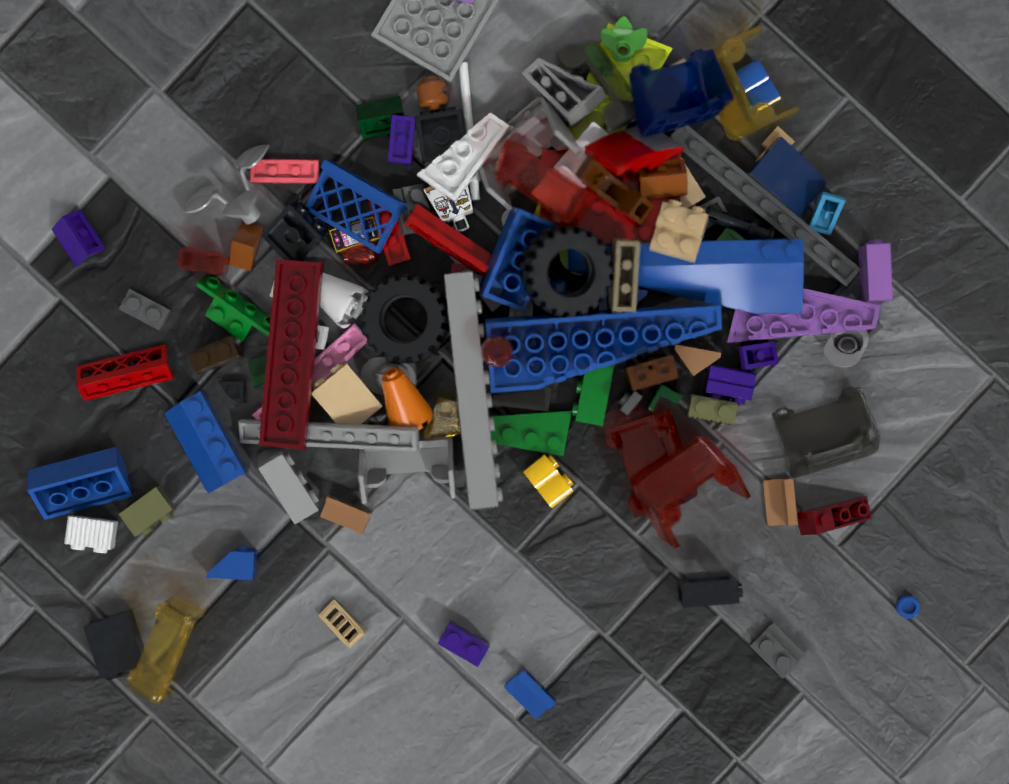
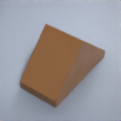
M681 345L673 346V351L691 376H695L721 357L720 352Z

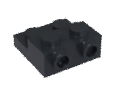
M446 107L442 109L443 112L433 113V110L420 112V116H415L422 163L432 162L439 155L441 156L453 143L465 136L461 109L456 110V107Z
M295 201L290 203L261 235L284 260L302 261L328 235L325 231L326 225L319 219L314 220L309 214L310 209L302 202L298 203Z

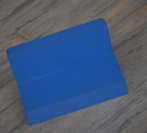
M524 667L505 685V689L535 719H538L547 709L550 710L556 704V699Z

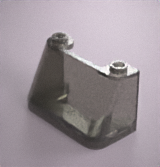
M588 39L571 43L556 52L555 64L558 67L564 69V71H575L577 75L588 69L599 86L603 87L604 93L611 101L604 107L602 117L606 123L602 128L608 134L620 131L640 116L642 112L640 99L597 41Z
M861 386L846 388L841 392L838 401L795 414L794 410L783 407L772 413V420L784 460L792 478L802 477L865 458L876 453L879 449L881 434Z

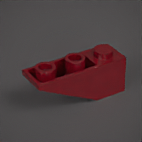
M867 496L797 512L801 535H817L872 519Z

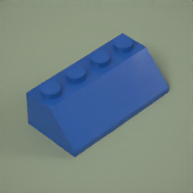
M512 206L513 209L509 212L487 265L489 268L484 273L479 285V291L477 292L486 298L525 312L531 297L524 291L525 285L520 279V275L523 274V270L520 269V261L524 262L525 255L522 254L525 248H530L531 244L529 242L533 237L538 238L540 236L539 232L544 229L550 230L552 226L557 224Z
M205 391L192 395L164 413L208 494L249 472Z
M117 447L31 469L27 473V491L44 520L133 496L125 462Z

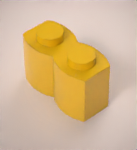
M543 454L524 469L523 473L549 506L553 508L573 492L571 489L573 483L566 474L561 476L556 470L559 465L551 455L547 458Z

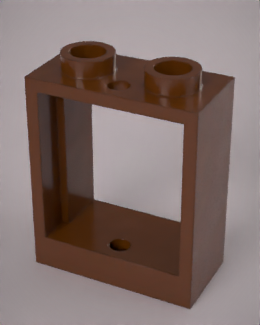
M672 355L624 369L630 391L679 378Z

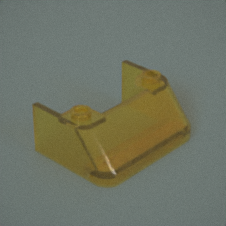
M761 25L725 41L704 54L697 63L698 73L726 135L734 141L742 140L795 116L799 111L797 106L776 116L772 106L768 103L761 102L751 106L733 64L740 61L745 55L744 43L759 36L763 30Z
M174 597L166 600L163 605L158 604L154 613V617L157 618L136 669L132 668L127 678V681L130 682L129 687L149 702L159 706L172 695L173 691L168 689L195 622L205 615V610Z

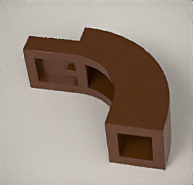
M590 156L585 159L575 173V176L588 189L640 225L654 207L643 195L622 183Z

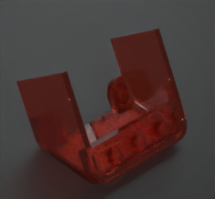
M507 137L501 146L493 171L497 175L495 180L504 186L510 184L552 213L551 218L559 224L563 225L566 222L577 227L598 195L581 187L526 150L527 147Z
M696 437L638 477L634 483V492L659 538L676 549L680 545L671 527L681 518L682 511L678 501L706 481L714 477L717 483L722 486H728L730 491L746 499L751 497L737 468L706 437Z

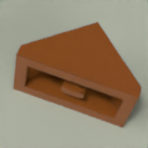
M242 221L232 240L229 265L252 272L262 240L261 235L265 230L264 227L255 224H245Z

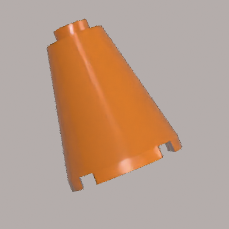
M390 368L385 371L382 377V386L388 425L419 427V430L422 429V423L426 420L429 423L434 416L432 408L402 369Z

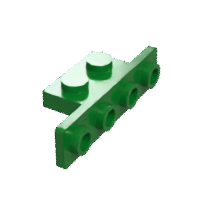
M206 274L197 282V287L214 298L205 316L242 342L247 338L253 326L269 337L270 316L261 312L254 304L247 302L237 292L227 288L217 278Z

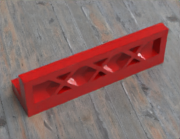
M417 204L405 221V226L477 275L481 276L489 268L487 265L492 254Z
M165 344L76 366L77 388L84 401L173 379V371L168 363V353ZM161 354V359L150 360L154 355ZM139 360L136 365L128 366L131 361ZM110 366H117L113 371H105ZM94 371L91 376L83 378V373Z

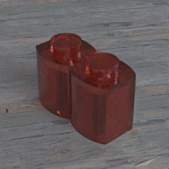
M185 247L179 249L177 266L189 272H205L214 276H224L228 274L230 258L216 251L202 252L195 248Z

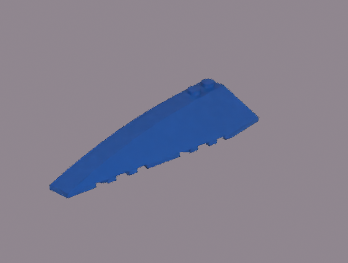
M803 239L702 241L695 263L650 251L651 243L640 244L639 288L721 305L752 314L802 313ZM606 245L607 248L605 250L610 253L611 245ZM568 249V271L585 275L586 268L583 256L574 249Z
M721 305L636 308V312L588 311L584 315L576 314L575 317L544 314L485 319L491 393L540 389L546 387V385L558 383L577 375L580 376L589 371L637 357V355L643 353H650L689 338L722 329Z

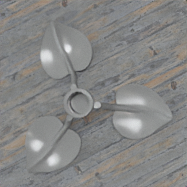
M269 144L252 147L243 152L236 160L235 167L240 169L245 192L228 202L218 193H215L217 190L215 186H205L197 190L188 199L183 213L198 212L204 209L212 199L216 198L225 204L222 211L225 216L242 218L245 224L255 222L261 215L254 205L258 193L256 190H250L245 170L254 167L263 158L270 147Z

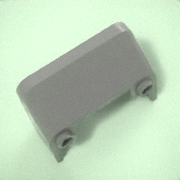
M543 97L534 99L506 123L510 127L479 169L486 191L509 211L513 207L508 195L515 192L519 187L520 177L518 173L539 157L541 150H547L551 146L558 151L569 147L576 155L581 153L573 133Z
M446 425L423 426L419 430L418 452L360 449L358 478L362 504H367L368 488H377L386 482V474L432 471V477L436 482L450 484L451 498H456L452 429Z

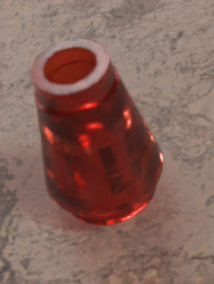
M362 244L344 250L343 260L345 264L373 265L374 262H378V253Z

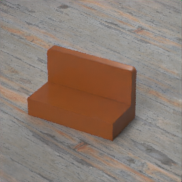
M684 159L667 160L652 170L647 167L638 170L640 194L646 199L685 196L688 194L687 170Z

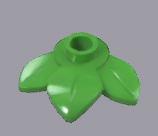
M625 16L616 22L613 30L604 28L601 31L603 45L611 50L612 57L620 63L630 61L634 52L642 49L647 40V29L641 28L634 31L631 23ZM620 48H625L627 50V53L625 55L619 54L618 50Z

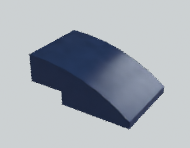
M783 137L776 138L747 173L798 217L827 184L818 171Z

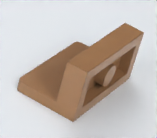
M793 478L764 480L762 483L767 525H798Z
M328 495L320 517L363 534L372 512Z

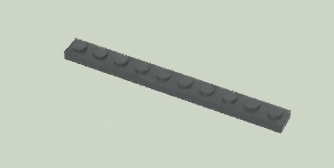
M682 122L670 136L671 139L684 146L683 154L765 222L773 226L787 240L803 239L804 254L842 286L847 287L861 270V268L685 122Z

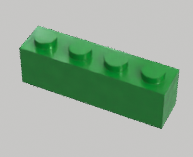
M615 364L589 371L583 375V380L578 379L576 393H580L579 401L574 402L571 414L575 416V421L603 426Z

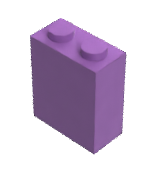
M869 240V242L864 243V246L858 248V266L861 268L859 271L860 301L880 303L893 300L890 243L883 244V240Z

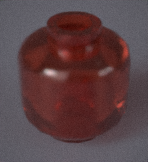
M492 335L483 342L482 356L488 365L503 367L510 362L513 356V349L506 337Z

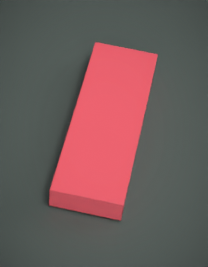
M261 159L254 167L250 168L251 183L316 184L320 177L319 160Z

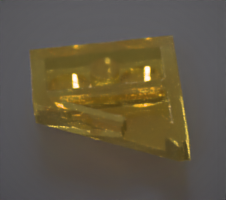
M438 397L433 409L434 416L427 424L424 439H432L431 436L445 434L446 437L462 434L458 402Z

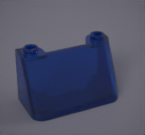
M698 49L690 54V58L686 62L652 70L649 65L638 64L631 69L629 74L636 123L641 137H648L710 120L720 114L735 99L713 49L706 51Z

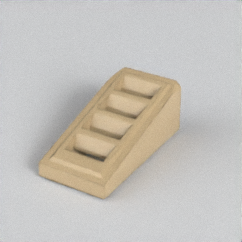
M335 599L318 615L349 649L367 632ZM336 608L338 612L329 619L327 615ZM342 614L345 618L336 626L333 622ZM348 621L351 625L342 632L340 629ZM355 628L357 632L349 639L347 635Z

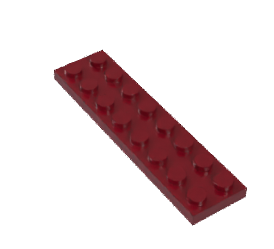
M276 259L259 445L306 450L323 263Z

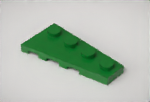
M572 411L489 416L494 418L495 431H490L491 441L496 440L498 445L564 456Z

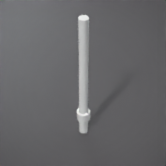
M463 62L459 68L466 135L474 126L468 63ZM479 171L470 182L471 201L480 200L479 182L481 181Z

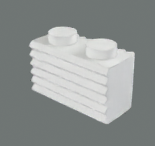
M77 515L68 516L64 544L71 545L70 548L75 550H85V547L94 548L93 552L107 553L108 550L115 548L118 521Z

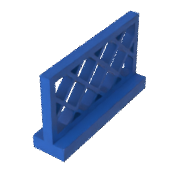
M324 160L321 166L323 171L306 203L310 209L309 213L373 251L381 253L401 212L405 213L409 204L338 163ZM329 176L334 180L336 189L326 192L324 183ZM349 188L353 192L354 200L344 202L342 190ZM337 192L340 204L330 207L327 195ZM323 197L325 209L321 211L313 209L312 207L316 199ZM368 199L371 201L373 211L363 214L360 201ZM355 203L358 216L349 218L346 206ZM341 208L344 220L335 222L331 211ZM385 210L391 212L392 216L389 222L382 224L379 212ZM374 214L377 226L367 229L364 217ZM360 219L363 231L358 233L352 232L350 222ZM376 230L379 231L380 235L377 246L371 243L368 234Z

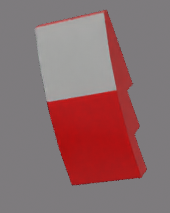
M652 126L620 130L585 146V154L592 157L617 176L628 169L634 173L643 167L652 170L684 151V146Z

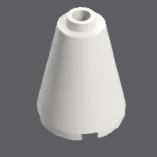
M323 273L320 307L338 326L346 328L351 325L348 321L352 317L356 319L363 310L361 308L363 301L366 302L368 299L364 294L368 293V290L360 285Z

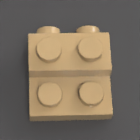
M669 200L668 203L663 202L649 248L650 251L695 263L708 223V214H705L703 208L692 206L691 209L683 208V204L675 200Z

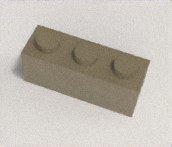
M611 238L610 254L613 260L610 261V265L614 266V274H610L609 277L613 282L611 287L608 286L607 307L613 312H636L640 241L635 238Z

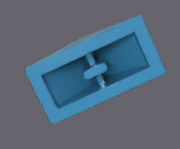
M827 192L820 193L817 196L809 226L816 232L831 236L846 198Z

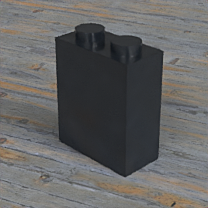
M132 609L83 626L100 679L108 677V680L121 677V672L130 670V673L144 669L143 665L149 661Z

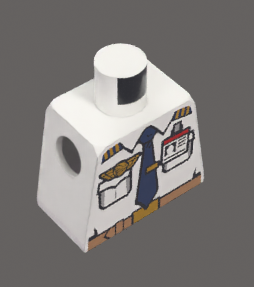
M432 186L424 189L427 198L443 222L446 224L453 222L458 232L470 228L465 216L474 212L468 186L456 202Z

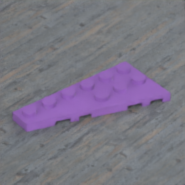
M803 288L802 313L752 314L736 309L727 343L872 330L876 328L881 305Z

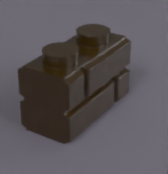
M228 336L223 338L222 341L218 340L188 352L196 374L200 375L243 358L235 336Z

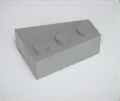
M540 58L521 73L526 85L538 97H543L571 129L577 126L606 99L602 86L591 84L582 77L569 74L564 69Z
M270 446L257 454L259 471L294 524L319 511L317 503L320 501L319 497L313 489H309L306 484L308 481L301 470L297 469L295 460L287 452L286 448Z

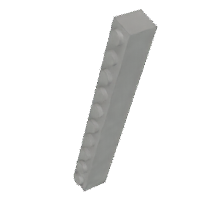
M473 272L446 274L444 277L470 510L498 507V501L503 500L501 487H496L495 479L500 478L499 464H494L493 455L497 454L496 440L491 441L490 431H495L494 418L488 415V408L492 407L491 393L486 394L485 384H490L488 370H483V361H487L486 347H481L480 338H484L483 323L478 324V315L482 314L481 301H476L475 291H479L478 277H473Z

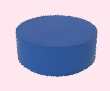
M903 595L896 601V611L900 616L911 619L918 615L920 603L915 597Z

